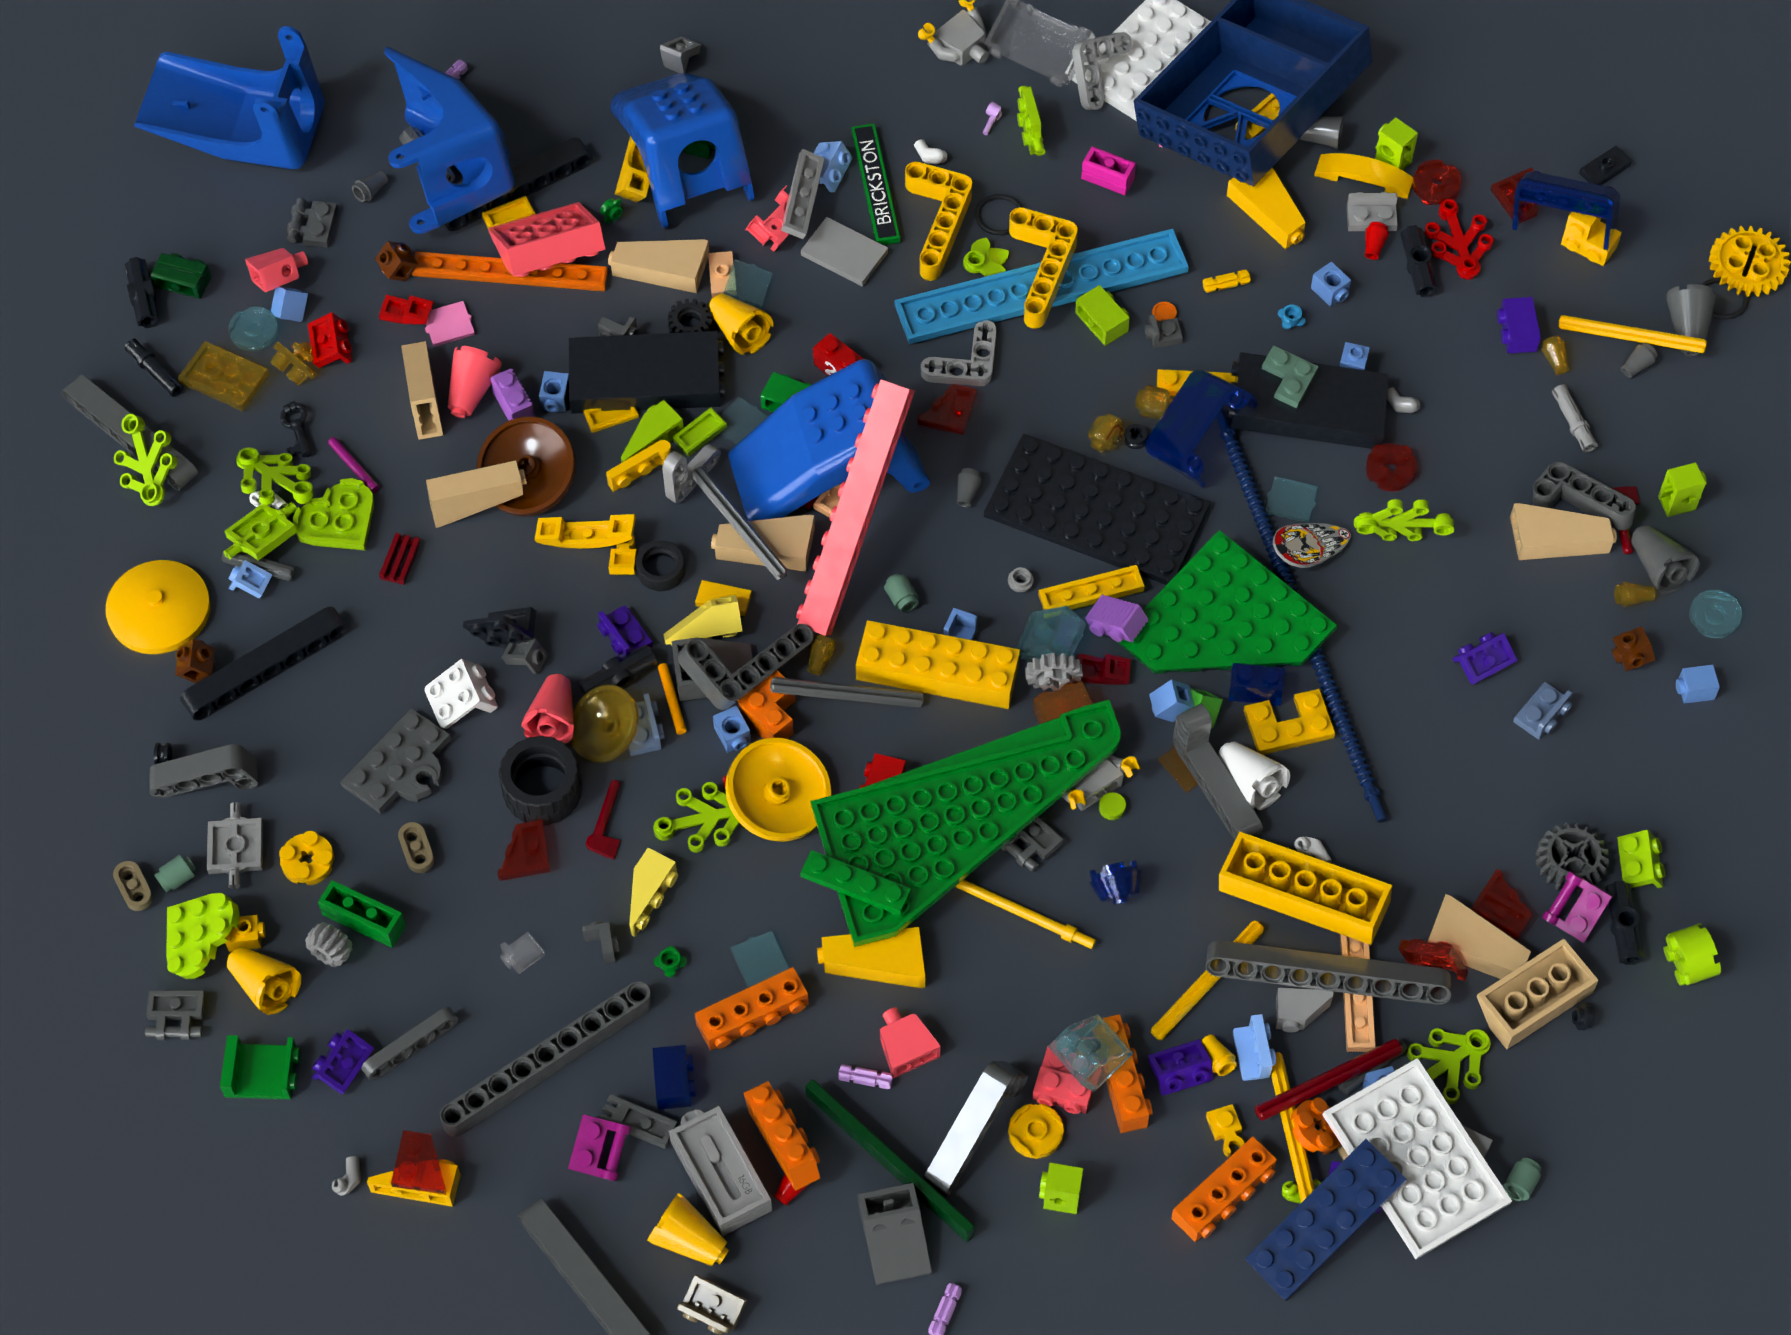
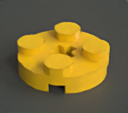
M306 831L304 834L294 836L279 851L282 871L287 879L293 883L298 884L299 882L306 883V885H314L326 879L332 871L334 852L331 844L327 839L317 835L314 831ZM304 855H313L311 863L308 864L306 861L300 862Z

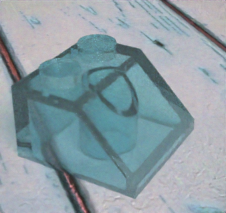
M1068 606L1031 612L1016 649H1020V659L1033 662V658L1041 659V655L1055 653L1056 656H1060L1062 653H1065L1067 657L1074 656L1087 623Z
M1095 1015L1068 1026L1048 1046L1077 1081L1092 1092H1095L1133 1054L1100 1015Z

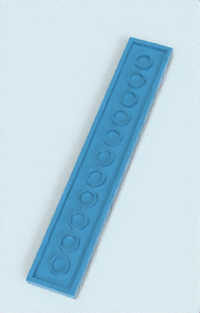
M1173 229L1073 254L1052 307L1075 302L1077 298L1098 285L1105 291L1114 292L1187 273L1189 266ZM1041 262L894 300V306L908 343L913 344L975 328L978 322L986 320L994 323L1024 315V303Z

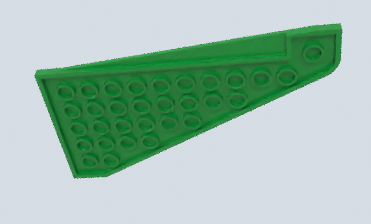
M1110 700L1060 714L1059 718L874 784L810 801L826 856L911 888V895L901 916L837 891L853 946L856 947L897 936L1117 750L1121 736L1120 727Z

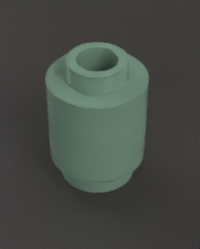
M894 574L887 579L884 589L896 609L900 610L901 613H907L918 606V595L906 575Z
M179 854L158 869L159 872L154 876L167 893L171 889L173 891L195 877L192 871L196 867L188 856L182 858Z
M1522 1158L1515 1163L1503 1185L1511 1199L1521 1201L1530 1198L1541 1178V1167L1537 1162L1529 1158Z

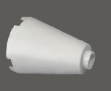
M1235 741L1226 743L1220 748L1219 758L1253 809L1263 810L1280 798L1279 790L1282 786L1287 788L1290 780V771L1284 765Z

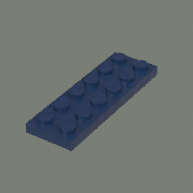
M1365 1139L1245 1260L1287 1301L1408 1180Z

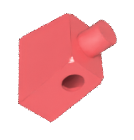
M284 248L245 259L252 282L264 292L298 279L299 273L297 268L308 265L307 257L303 251L292 255Z
M896 1007L883 1013V1018L887 1025L880 1029V1040L893 1079L940 1057L939 1043L916 1014H910L902 1018Z

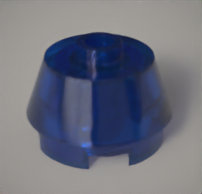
M1137 860L1130 861L1131 866L1127 867L1124 866V862L1103 866L1102 872L1096 874L1095 870L1089 871L1091 877L1089 884L1101 902L1113 901L1114 905L1129 902V897L1140 893L1142 870L1138 869Z

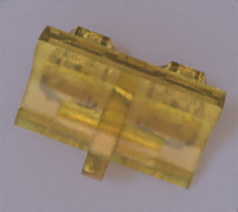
M279 342L273 346L277 353L270 363L281 372L290 363H293L294 366L286 376L298 386L307 377L313 380L318 375L303 362L305 360L311 362L314 358L311 355L312 346L308 342L301 344L293 343V353Z

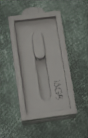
M717 1106L705 1113L695 1109L683 1115L681 1125L669 1131L671 1144L721 1236L723 1237L771 1212V1198L721 1108Z

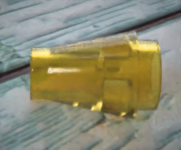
M1553 336L1544 340L1541 351L1554 369L1555 374L1560 375L1568 372L1570 368L1568 366L1565 341L1561 340L1560 336Z
M1623 581L1615 586V602L1618 605L1627 607L1647 601H1654L1655 589L1653 586Z
M817 635L816 639L812 641L807 668L809 673L817 676L822 675L824 668L836 651V642L833 639Z

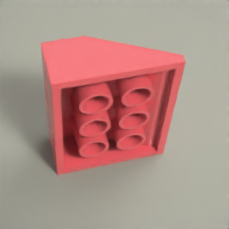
M580 202L488 228L506 269L512 276L517 277L526 276L530 271L537 269H550L557 263H571L581 256H595L599 251L605 250L600 222Z

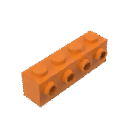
M794 967L696 1012V1025L710 1051L716 1048L723 1049L730 1045L733 1040L741 1036L748 1037L764 1025L771 1026L776 1024L785 1015L801 1012L809 1005L808 993Z
M1120 1014L1093 1020L1092 1035L1099 1060H1101V1067L1120 1134L1147 1128L1149 1115H1152V1107L1149 1098L1144 1099L1142 1090L1145 1089V1083L1142 1073L1137 1074L1135 1064H1138L1135 1048L1129 1047L1128 1039L1131 1038L1129 1026L1127 1023L1122 1022Z
M769 1081L744 1092L750 1116L794 1190L796 1191L821 1179L817 1163H820L819 1156L814 1147L809 1148L807 1146L808 1139L802 1127L796 1128L795 1124L797 1121L792 1110L784 1108L785 1101L779 1089L774 1091Z
M1252 1136L1173 1209L1171 1219L1194 1242H1197L1201 1237L1206 1239L1216 1229L1215 1224L1221 1218L1227 1220L1235 1212L1236 1204L1241 1200L1246 1202L1256 1192L1255 1187L1261 1181L1265 1184L1274 1176L1277 1159Z

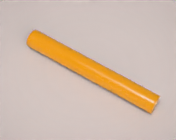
M662 663L658 665V671L676 733L682 735L687 732L668 665Z

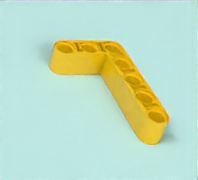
M911 162L905 168L906 189L911 193L942 201L920 254V275L927 281H933L938 279L943 271L972 200V180L965 174L921 162Z
M1019 207L1010 213V235L1017 240L1047 248L1024 303V323L1030 328L1037 329L1045 324L1077 246L1078 228L1075 223L1069 220Z

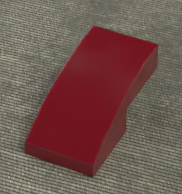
M1078 653L1076 659H1079L1080 664H1082L1083 676L1080 682L1107 685L1129 683L1131 659L1106 654L1104 658Z

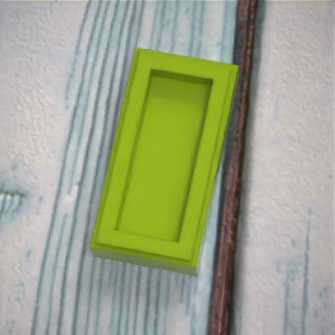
M710 407L672 438L681 450L690 457L728 427L727 423Z

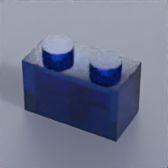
M1233 663L1228 701L1258 703L1269 700L1271 705L1280 706L1284 688L1285 668Z
M686 1045L652 1048L658 1110L691 1107L690 1097H696L694 1080H689L688 1072L694 1071L692 1054L687 1055Z

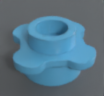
M1287 305L1284 309L1282 308L1278 311V317L1282 319V327L1284 329H1291L1294 326L1301 327L1305 324L1302 310L1297 305Z

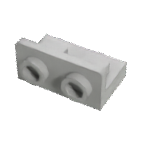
M1350 193L1346 206L1348 231H1365L1371 222L1384 223L1388 226V231H1397V193Z

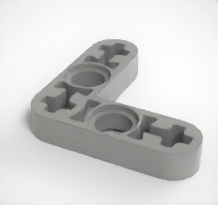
M1112 33L1079 41L1073 46L1072 55L1080 102L1084 109L1098 110L1103 106L1104 94L1098 60L1129 52L1132 47V40L1128 33ZM1101 41L1105 44V52L1103 54L1099 50ZM1115 42H1122V45L1114 47ZM1087 69L1091 72V80L1089 82L1085 78Z
M986 320L975 325L971 360L928 357L921 363L922 378L927 382L971 386H985L989 384L992 379L995 354V324ZM983 330H988L987 341L982 340ZM980 349H986L990 354L986 357H980L976 352ZM930 367H935L934 372H929ZM952 368H960L963 370V373L955 376L950 373V370ZM968 369L971 370L970 376H967ZM979 371H984L983 376H978Z
M707 444L688 465L686 457L676 451L671 452L665 459L662 467L666 497L676 504L681 503L698 485L692 478V471L698 467H703L708 473L718 462L721 451L713 445Z

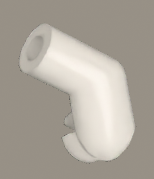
M259 491L251 493L249 497L251 504L255 507L261 505L259 502ZM274 492L275 501L268 506L281 510L288 503Z
M1299 837L1295 840L1294 846L1298 852L1314 856L1328 863L1332 862L1320 840L1310 837Z

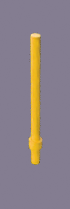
M963 879L955 886L962 891L1057 933L1065 941L1070 943L1074 941L1090 949H1093L1096 943V939L1078 932V928L1070 924L1065 926Z

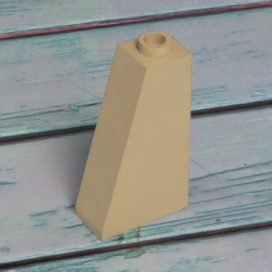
M700 239L617 242L615 250L609 254L608 265H611L612 276L697 293L708 261V253H710L709 241Z
M426 341L402 345L410 403L418 440L442 436L443 431Z
M511 461L426 480L435 527H442L522 496V485L526 484L524 470H518L517 462Z
M1521 503L1513 505L1510 515L1519 560L1610 553L1612 545L1616 543L1617 539L1615 528H1611L1610 519L1605 517Z
M814 515L748 521L787 569L806 572L815 531ZM730 523L719 524L718 533L713 534L711 549H715L716 559L765 566Z
M1445 894L1425 949L1429 953L1499 979L1527 963L1531 952L1447 894Z

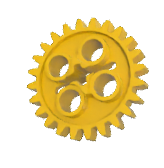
M1740 226L1738 232L1730 228L1728 234L1723 232L1721 238H1716L1714 245H1712L1708 260L1711 262L1710 270H1715L1714 278L1721 277L1720 285L1729 284L1728 291L1736 288L1737 295L1741 291H1745L1747 297L1750 296L1751 292H1754L1759 297L1761 290L1768 295L1770 289L1776 291L1778 285L1783 284L1789 272L1788 268L1791 261L1787 260L1789 252H1784L1786 246L1778 245L1780 238L1771 239L1772 232H1768L1766 235L1762 234V228H1759L1757 232H1754L1752 226L1749 227L1748 231H1745ZM1756 246L1757 249L1748 274L1744 277L1742 273L1751 248Z

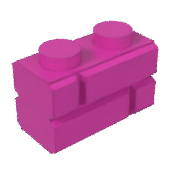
M1092 146L1082 163L1081 179L1125 196L1134 182L1136 163Z

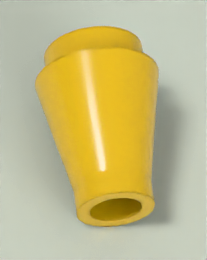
M1213 1034L1202 1039L1201 1043L1211 1059L1212 1071L1217 1073L1218 1076H1225L1231 1073L1237 1066L1235 1055L1218 1041Z

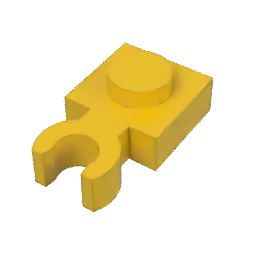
M634 536L627 543L617 544V549H611L608 567L610 575H635L637 550L635 549Z
M1233 1104L1206 1112V1119L1215 1141L1224 1140L1223 1152L1226 1157H1229L1231 1155L1229 1148L1231 1144H1235L1239 1148L1245 1144L1243 1139L1236 1135L1242 1133V1126Z

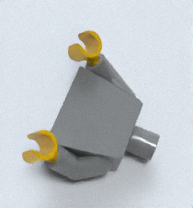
M959 0V4L962 7H967V11L961 10L936 31L931 23H926L923 25L924 29L922 28L918 31V37L921 40H928L927 44L938 59L955 62L960 66L965 65L971 59H975L980 64L987 60L989 52L984 49L987 33L977 7L973 6L975 0H969V2Z
M1111 755L1064 794L1062 798L1070 803L1072 810L1076 809L1077 804L1082 812L1098 802L1103 795L1114 792L1122 787L1123 773L1127 777H1131L1133 775L1132 769H1140L1137 759L1133 756L1122 759Z

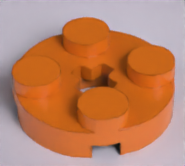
M1318 1097L1313 1100H1306L1294 1109L1291 1114V1120L1294 1119L1295 1127L1292 1131L1297 1141L1308 1151L1313 1153L1320 1151L1324 1152L1323 1154H1329L1340 1146L1341 1143L1322 1115L1324 1111L1331 1107L1327 1105L1325 1100ZM1316 1124L1320 1127L1319 1130L1314 1127Z

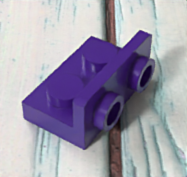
M626 605L608 615H605L603 611L598 613L599 623H597V627L604 637L608 636L612 641L611 646L618 656L622 655L624 657L643 645L649 646V648L653 647L652 640Z
M1490 632L1480 637V643L1473 646L1472 643H1469L1459 648V654L1452 657L1454 662H1460L1470 684H1475L1518 661L1504 633L1494 635L1493 632Z
M349 1029L341 1034L336 1032L327 1045L330 1047V1050L326 1056L320 1055L312 1066L315 1072L311 1078L314 1080L320 1079L340 1094L346 1091L363 1063L374 1050V1047Z
M1200 1039L1148 1055L1149 1065L1158 1080L1159 1091L1163 1096L1213 1080L1211 1059Z

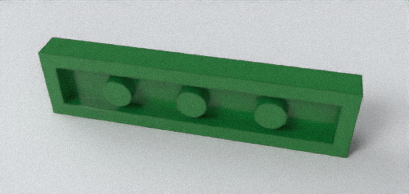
M811 850L800 872L801 877L900 916L911 895V888L813 850Z

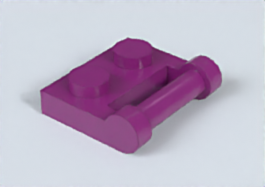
M1569 871L1566 876L1567 881L1550 910H1546L1542 918L1585 943L1613 896L1576 873ZM1576 886L1584 889L1566 920L1560 918L1559 914Z
M583 1114L568 1169L617 1182L619 1174L616 1173L626 1135L630 1134L631 1127ZM609 1130L616 1133L607 1166L604 1170L600 1169L599 1166Z

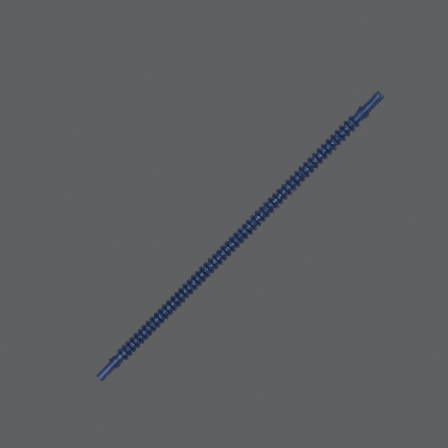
M1217 409L1214 415L1221 430L1220 437L1226 443L1225 449L1228 450L1229 460L1233 462L1232 467L1235 468L1234 472L1237 474V479L1240 480L1241 490L1244 492V497L1247 498L1246 502L1249 504V509L1252 510L1253 520L1257 522L1258 532L1262 534L1263 545L1267 546L1265 550L1269 552L1268 557L1271 558L1270 562L1276 571L1275 575L1297 592L1298 587L1295 586V580L1292 579L1293 575L1290 573L1291 569L1287 567L1288 563L1277 555L1273 547V536L1276 532L1273 530V525L1270 524L1271 520L1268 518V513L1265 512L1264 502L1260 500L1261 495L1258 494L1259 490L1256 488V483L1253 482L1252 472L1248 470L1249 465L1246 464L1247 460L1244 458V453L1241 452L1240 443L1235 440L1234 428H1230L1224 410ZM1318 648L1310 656V662L1314 664L1313 669L1316 671L1315 675L1319 677L1318 682L1322 683L1320 688L1324 690L1323 695L1327 696L1325 700L1329 702L1328 707L1332 709L1331 714L1335 715L1333 720L1337 722L1336 727L1340 728L1338 733L1342 735L1341 740L1345 741L1343 745L1347 748V754H1350L1349 760L1353 761L1351 765L1356 767L1354 772L1358 774L1356 778L1361 780L1359 785L1364 787L1365 800L1370 802L1377 822H1384L1387 820V816L1379 799L1380 791L1373 784L1375 779L1371 777L1372 772L1368 770L1370 766L1365 764L1367 759L1363 757L1364 752L1360 751L1362 746L1358 744L1359 739L1355 738L1357 734L1353 731L1354 726L1350 725L1351 719L1347 718L1349 714L1345 712L1346 707L1342 705L1344 701L1340 699L1341 694L1338 693L1335 680H1332L1333 675L1330 673L1331 669L1327 667L1328 662L1324 661L1326 656L1322 654L1323 649Z

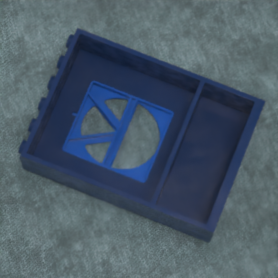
M1232 0L1134 99L1139 135L1160 144L1164 148L1176 151L1182 156H1187L1202 165H1207L1222 174H1227L1242 183L1254 187L1372 62L1369 26L1306 0ZM1240 87L1262 88L1271 92L1277 98L1280 105L1279 115L1273 121L1219 96ZM1209 105L1229 112L1204 121V115ZM1238 117L1234 141L1207 130ZM1248 121L1265 128L1262 134L1248 140L1245 139Z

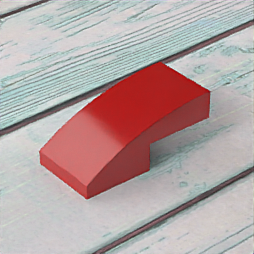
M386 294L379 313V319L401 324H427L434 301L411 295L406 300Z

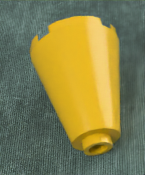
M724 293L718 294L711 299L709 308L712 317L736 352L741 355H745L744 353L746 352L753 354L766 344L771 336L769 333L770 325L773 327L772 317L767 312Z
M245 947L233 950L228 956V970L261 1012L267 1015L277 1014L288 1006L285 1002L291 996L295 998L301 985V974L294 966Z
M680 1193L672 1200L647 1239L653 1245L709 1266H713L715 1262L720 1265L729 1251L725 1248L728 1242Z

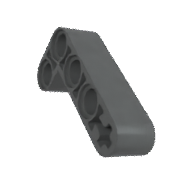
M1563 462L1550 464L1533 485V506L1552 509L1562 499L1590 515L1609 518L1611 526L1615 529L1627 530L1634 523L1636 505L1632 499Z
M231 744L155 764L149 769L150 795L156 798H166L227 781L238 789L255 788L258 785L257 758L243 746Z

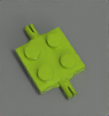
M1021 86L1018 88L1021 98H1018L1020 113H1017L1018 126L1023 127L1024 130L1022 132L1023 144L1028 146L1030 155L1036 154L1041 156L1046 152L1043 145V137L1041 136V121L1031 86Z
M290 502L281 510L271 508L268 505H259L225 530L226 537L234 544L223 551L224 555L231 560L238 553L245 552L257 561L262 559L297 533L296 526L287 519L296 511V505Z

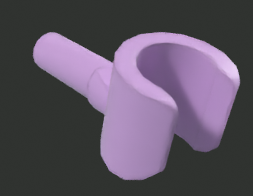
M991 102L986 109V114L990 117L982 132L984 135H988L993 123L1002 117L1001 106L995 102Z

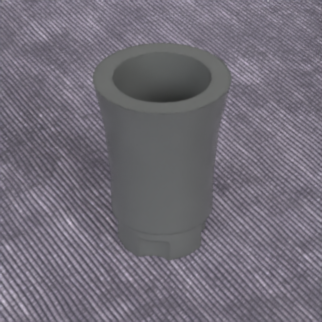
M1320 116L1299 139L1339 149L1344 116Z

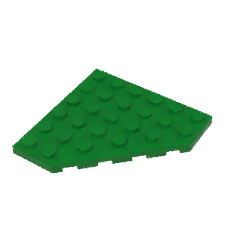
M1219 530L1143 609L1148 622H1145V626L1137 634V638H1134V642L1122 640L1117 643L1154 674L1165 673V671L1196 672L1202 671V669L1216 668L1218 670H1230L1251 666L1264 668L1285 664L1299 666L1303 665L1337 629V625Z

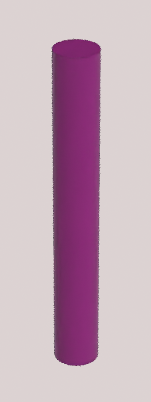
M336 437L330 438L328 441L329 446L355 475L364 482V485L372 493H376L380 486Z

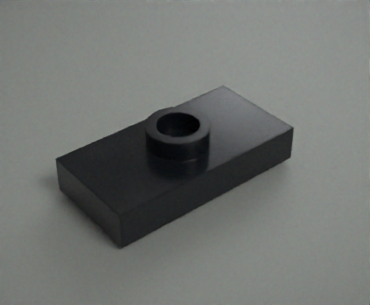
M1614 146L1580 168L1579 174L1596 189L1630 167L1632 160L1617 146Z

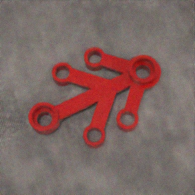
M1446 199L1441 202L1438 215L1442 220L1448 221L1452 236L1440 231V226L1437 223H1427L1424 231L1425 236L1438 240L1432 244L1431 255L1456 266V271L1461 278L1466 280L1473 279L1480 272L1481 265L1479 260L1487 250L1492 248L1493 237L1489 234H1482L1478 240V247L1471 255L1469 254L1468 247L1477 234L1485 229L1487 219L1481 214L1475 215L1472 218L1471 227L1463 236L1457 218L1459 206L1453 199ZM1446 245L1457 250L1459 256L1446 251Z

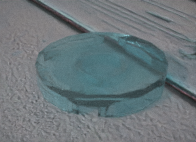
M256 306L248 307V310L243 312L242 310L237 312L230 320L228 327L231 341L235 346L244 351L251 352L269 347L276 340L279 332L278 323L273 313L263 307Z
M1707 590L1694 598L1689 610V617L1692 625L1694 624L1698 628L1697 631L1702 635L1710 638H1725L1738 629L1742 619V608L1737 599L1729 593L1721 590Z

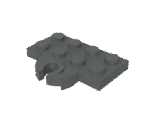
M411 708L341 781V785L380 814L398 796L408 801L419 802V799L432 794L428 785L419 784L420 779L431 777L434 785L439 786L441 783L443 772L436 756L451 741L450 734Z

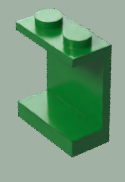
M227 1035L220 1088L224 1097L291 1099L292 1090L297 1088L298 1077L297 1073L294 1072L295 1064L300 1063L301 1049L297 1047L293 1037H288L287 1045L242 1044L238 1035Z

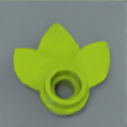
M982 238L972 244L971 251L963 258V266L968 272L981 273L985 277L1005 272L1006 269L1002 265L1008 259L1009 251L1000 248H990L988 238Z

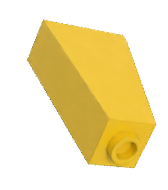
M1273 167L1254 187L1242 183L1235 178L1229 180L1227 196L1283 248L1287 249L1293 244L1296 245L1303 239L1306 222Z
M919 927L905 928L897 936L856 947L853 946L850 934L821 937L822 947L817 948L818 964L824 963V970L827 974L925 988V970Z

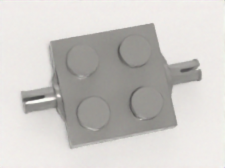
M234 802L230 803V818L208 822V874H229L228 887L234 889V885L236 889L240 887V873L263 870L262 818L247 819L241 817V803L235 802L236 806Z

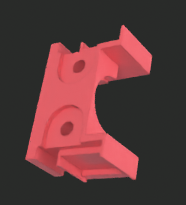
M787 185L775 199L780 206L765 221L756 215L745 229L762 246L769 239L772 240L774 244L770 249L773 252L790 235L781 231L789 195L784 191Z

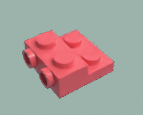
M1047 1046L1033 1090V1100H1037L1039 1104H1045L1049 1107L1053 1105L1062 1107L1065 1111L1072 1114H1086L1101 1060Z

